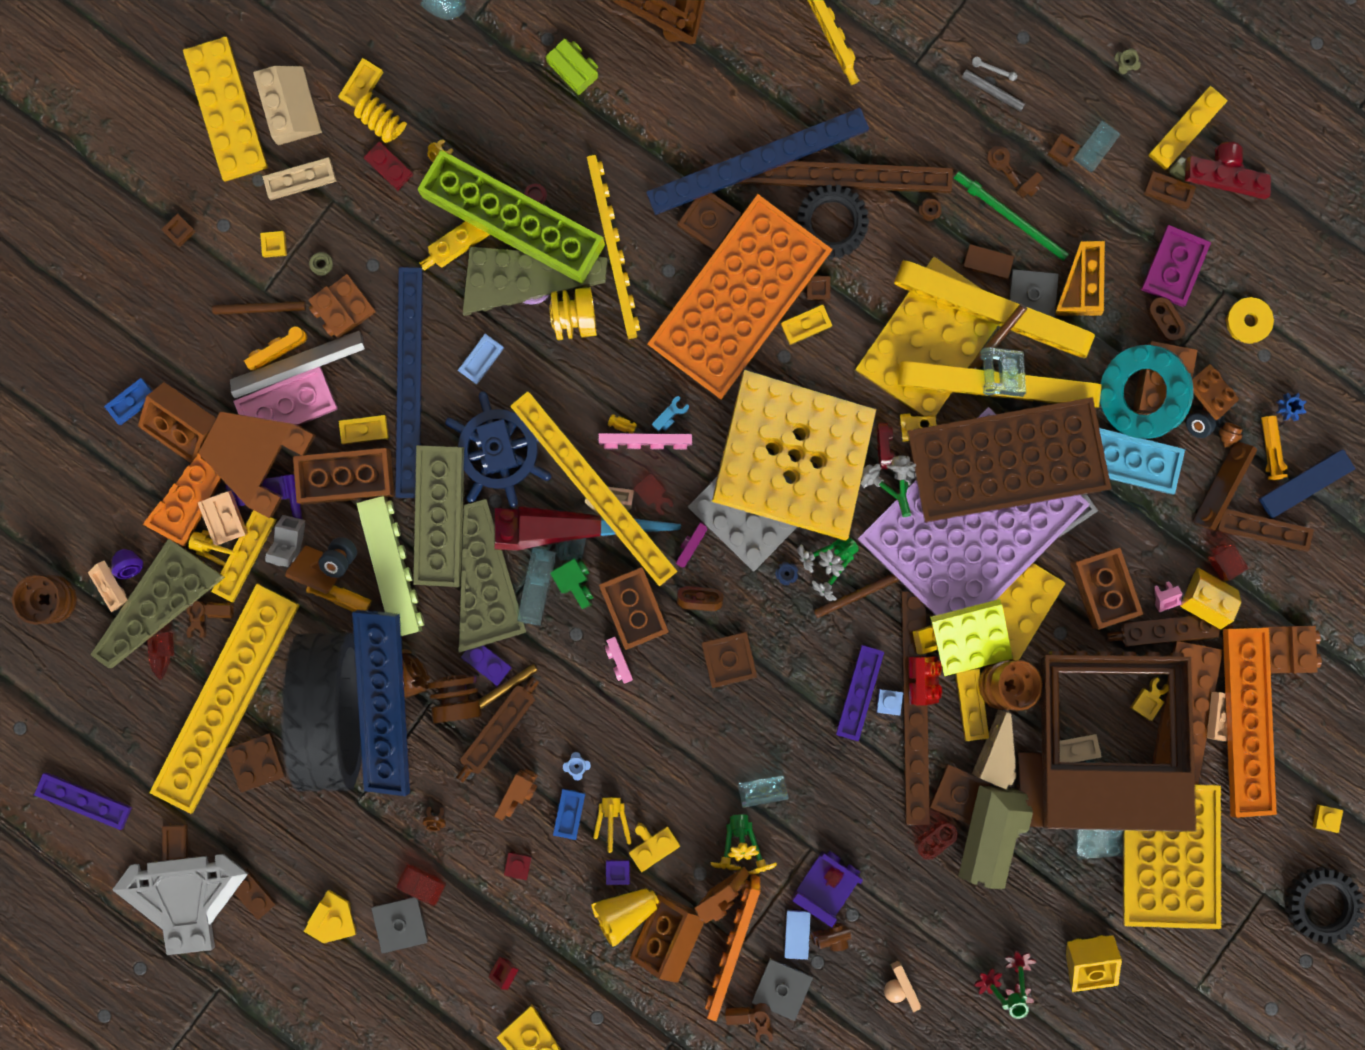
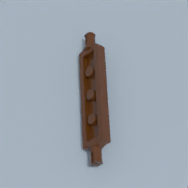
M1198 616L1123 623L1120 627V632H1107L1106 637H1109L1107 642L1121 641L1126 648L1219 637L1220 630L1233 629V624L1230 623L1224 628L1219 629Z
M532 676L525 687L517 685L460 759L464 767L456 778L458 780L461 778L460 781L464 783L471 772L479 774L536 700L532 694L540 683L538 680L535 681L536 678Z

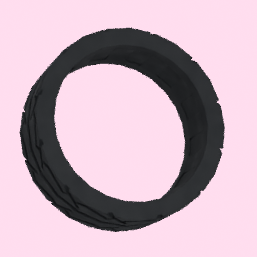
M323 633L297 634L293 639V643H291L287 656L282 695L283 748L290 782L297 791H321L323 789L327 791L351 790L356 784L362 760L354 635L352 633H328L325 635Z

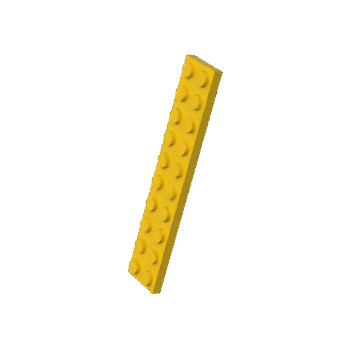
M256 584L149 793L190 814L194 813L300 604L260 584Z

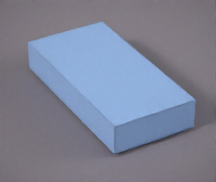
M484 334L458 371L477 385L504 350V347L487 334Z
M787 910L784 958L808 960L810 912Z

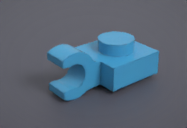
M679 396L675 397L671 405L652 423V427L658 433L662 429L667 431L675 422L672 419L674 415L684 414L688 411V404L683 409L677 408L676 403L680 400Z

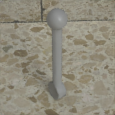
M975 57L972 60L974 67L982 66L1007 76L1011 81L1017 79L1015 72L1010 73L984 63L979 57Z

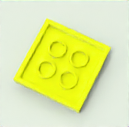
M1000 599L930 617L944 676L1013 659Z

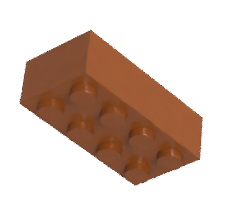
M387 448L293 456L296 500L298 504L305 505L395 496L391 450Z

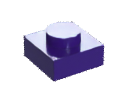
M606 860V885H630V860Z

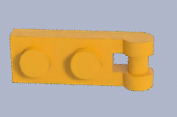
M292 327L287 336L282 339L281 337L273 339L268 343L269 346L263 350H254L244 362L248 369L252 371L257 370L303 344L307 340V334L299 327Z

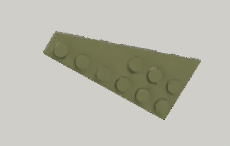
M470 247L463 315H471L473 312L488 311L494 307L509 306L525 302L526 300L542 298L554 291H557L559 294L563 293V290L585 288L606 283L608 259L598 257L583 284H580L521 251Z
M487 499L464 505L459 653L526 633L502 550L494 549V523Z
M168 539L128 598V601L124 604L91 653V656L107 668H113L224 579L225 576L181 545Z

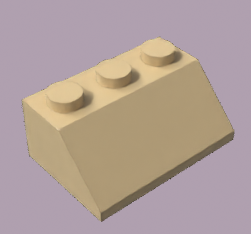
M273 66L253 72L270 134L277 145L322 133L302 66Z

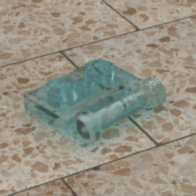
M983 348L980 351L981 359L984 362L985 384L983 385V393L985 395L1002 394L1023 397L1026 394L1023 351ZM993 359H998L1000 383L994 382Z

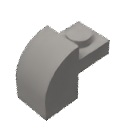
M282 515L275 526L274 542L266 553L265 562L289 567L290 563L294 562L301 549L305 520Z

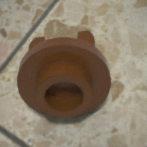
M428 807L426 810L427 817L423 818L422 824L430 831H440L441 828L446 826L444 809L440 808V813L437 816L431 815V807Z

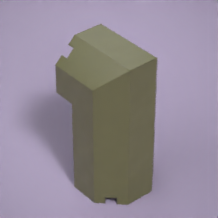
M979 786L958 877L976 885L978 882L985 883L984 887L990 889H1005L1016 839L1020 837L1019 834L1029 831L1033 815L1032 807L1026 803V800H1029L1026 793L1015 788L1004 789L1002 787Z

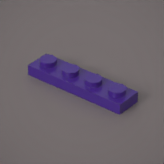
M861 645L836 735L859 742L883 659V651Z
M49 773L42 774L34 794L37 797L119 830L124 828L132 809L131 806Z

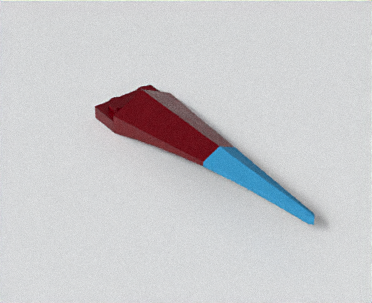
M518 506V509L495 508L494 549L522 550L557 542L616 534L601 515ZM635 519L644 532L681 529V524Z

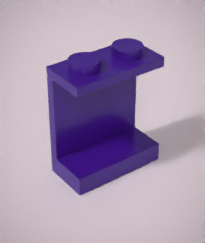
M822 851L791 898L793 902L830 927H833L837 921V913L857 883L861 884L863 879L859 876L860 871L849 864L846 867L840 863L841 858L831 851L828 854Z

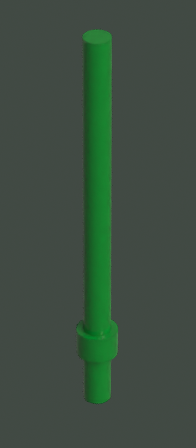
M960 171L956 174L954 179L966 187L968 193L972 196H978L1062 261L1065 260L1069 254L981 188L982 185L976 180L973 182Z

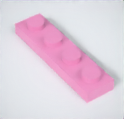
M599 433V444L604 445V449H618V445H627V449H641V445H650V449H664V445H673V449L685 450L687 446H692V434Z

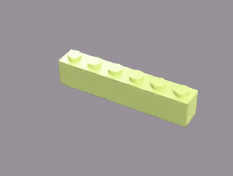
M382 496L356 503L385 612L400 614L401 637L422 631L421 626H424V619L422 613L417 612L416 603L419 602L416 590L411 589L412 573L410 568L405 566L404 559L407 558L404 545H400L398 540L401 532L398 523L393 521L392 514L395 513L392 500L388 501L387 497Z

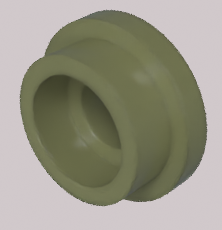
M318 252L311 257L309 266L315 274L322 276L332 270L333 261L328 254ZM320 261H325L323 268L318 267Z

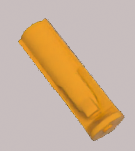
M1277 416L1262 417L1261 421L1268 462L1266 472L1271 473L1268 480L1286 478L1288 475L1283 474L1282 471L1288 468L1283 461Z
M308 586L306 589V593H313L352 612L356 610L368 611L372 602L368 598L337 586H333L328 594Z

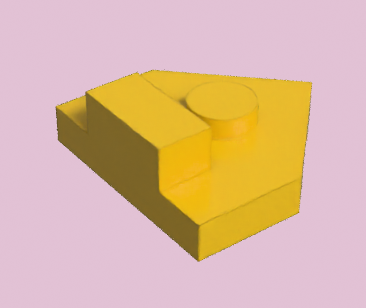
M328 890L312 914L304 932L322 943L356 935L357 931L353 922L349 901Z

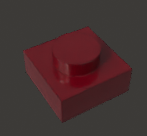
M509 852L504 876L527 880L532 856Z
M499 956L488 978L501 989L508 990L519 969L506 958Z

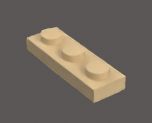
M329 157L262 176L270 200L337 182Z

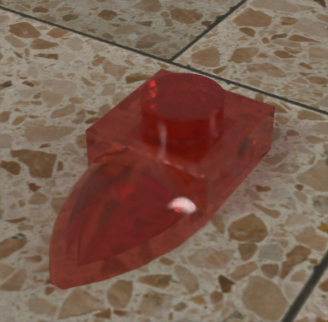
M170 632L155 634L147 640L149 664L152 672L159 680L163 679L170 663V657L174 656L173 633Z

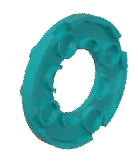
M1139 345L1126 349L1110 362L1101 379L1100 402L1102 410L1108 421L1118 431L1130 437L1149 439L1163 436L1182 423L1192 404L1194 390L1191 374L1188 373L1179 356L1160 346ZM1141 369H1151L1158 372L1164 379L1167 387V395L1163 405L1156 412L1149 415H1140L1132 411L1124 398L1126 381L1133 373Z

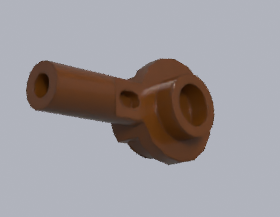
M1002 146L993 147L987 155L989 165L997 169V171L1002 170L1015 188L1023 182L1009 165V151Z

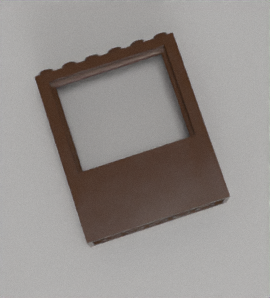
M1049 651V654H1046L1041 659L1043 829L1196 832L1191 657H1184V653L1180 652L1169 653V655L1164 657L1160 656L1159 652H1146L1145 655L1136 656V652H1121V655L1112 656V652H1097L1094 656H1088L1086 651H1075L1070 655H1063V651ZM1059 673L1168 674L1171 764L1060 762Z

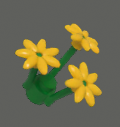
M748 815L731 816L730 824L726 825L727 837L724 857H722L721 863L711 862V865L715 868L739 870L741 867L730 865L731 858L729 857H735L738 861L743 856L745 859L750 860L751 856L756 855L757 869L749 871L750 875L773 869L777 863L766 865L765 860H762L753 833L752 822L748 821ZM733 833L735 837H739L740 844H738V848L732 847V852L730 853ZM748 834L752 843L750 847L747 846L744 836Z

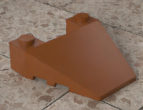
M220 412L198 453L248 508L271 518L283 496L262 486V483L282 446H285L304 456L316 435L292 423Z

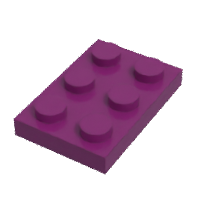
M1166 226L1140 290L1159 298H1167L1171 303L1178 306H1186L1211 242L1173 226Z

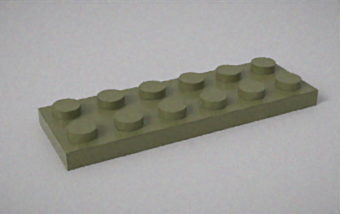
M416 445L413 585L461 586L464 447Z

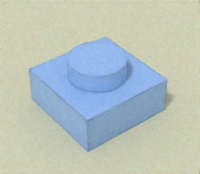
M879 689L876 712L900 715L903 692Z

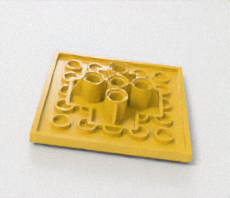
M744 370L712 502L847 540L876 409ZM793 433L798 434L801 441L797 440ZM766 448L772 449L774 451V456L768 454V450ZM788 454L793 455L796 458V462L791 461ZM811 461L816 462L818 469L813 467ZM783 476H788L791 479V484L787 483Z

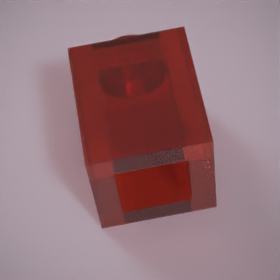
M1221 544L1212 550L1213 554L1207 557L1222 581H1230L1249 569L1234 545L1225 546V544Z

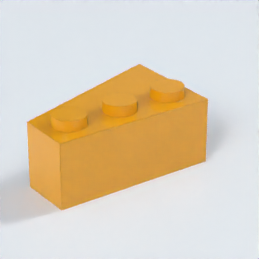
M1105 241L1080 242L1055 316L1103 314Z

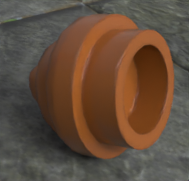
M1225 422L1224 426H1221L1219 429L1223 446L1229 447L1241 440L1243 428L1233 423Z

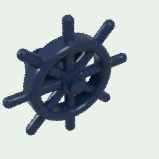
M482 391L478 397L483 412L472 418L466 426L452 418H447L445 421L447 427L461 434L458 447H464V471L475 481L467 495V501L474 502L483 486L494 489L505 488L509 505L516 507L518 500L514 485L523 481L530 473L548 481L551 479V473L535 465L539 440L515 411L492 410L487 393ZM516 426H518L525 437L511 441V435ZM470 440L475 441L477 446L482 447V449L469 453ZM528 446L526 459L515 454L514 449ZM481 459L483 468L479 473L472 462ZM521 467L515 474L510 475L509 469ZM500 472L502 479L488 478L490 473Z

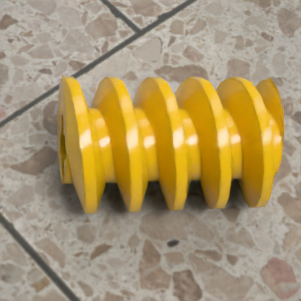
M369 92L358 102L354 115L357 118H361L363 124H368L370 130H375V134L380 137L382 136V140L388 143L403 132L407 123L404 121L398 125L400 117L397 115L391 118L393 111L390 109L384 112L386 104L382 103L380 106H377L379 98L375 97L373 100H370L373 93Z

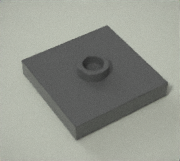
M1012 270L1009 300L1018 304L1021 303L1028 308L1055 318L1059 274Z
M418 896L371 908L382 954L428 943Z
M769 958L752 998V1003L756 1005L765 1003L772 1012L795 1021L813 976Z

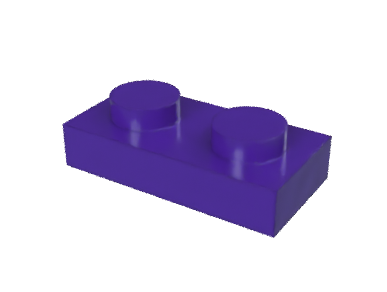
M484 645L466 650L461 656L463 660L496 686L501 683L512 668Z

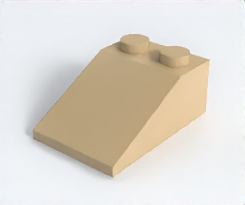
M998 710L989 731V738L984 743L972 774L1007 789L1008 785L1011 786L1016 776V772H1014L1015 756L1012 717L1010 713Z

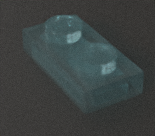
M1101 121L1073 160L1092 173L1120 136V133L1104 121Z
M784 775L738 784L742 808L788 799Z

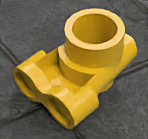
M910 413L900 414L902 441H909L907 431L922 428L920 426L921 422H928V427L936 426V417L911 416Z

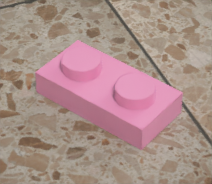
M613 637L606 640L608 645L604 647L609 659L614 658L617 666L613 669L618 681L622 679L624 684L632 681L633 677L617 638Z

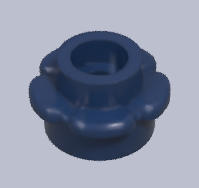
M784 562L779 565L775 575L781 584L789 585L797 580L798 569L794 564Z

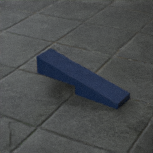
M1344 449L1333 452L1301 474L1292 477L1259 498V501L1270 519L1355 470V467Z

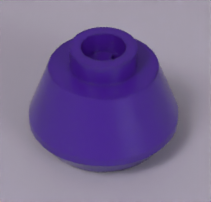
M119 550L112 558L111 573L119 579L131 578L141 571L143 561L131 550Z

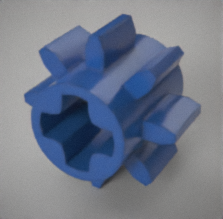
M1289 393L1283 395L1284 400L1276 401L1279 405V410L1276 413H1280L1283 416V421L1288 420L1290 417L1293 421L1299 420L1298 414L1306 413L1304 410L1306 401H1302L1299 398V393L1294 394L1292 398Z

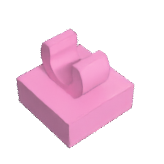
M1168 581L1166 582L1167 590L1163 592L1160 591L1158 586H1155V606L1159 612L1181 605L1182 592L1179 586L1173 588L1172 584Z

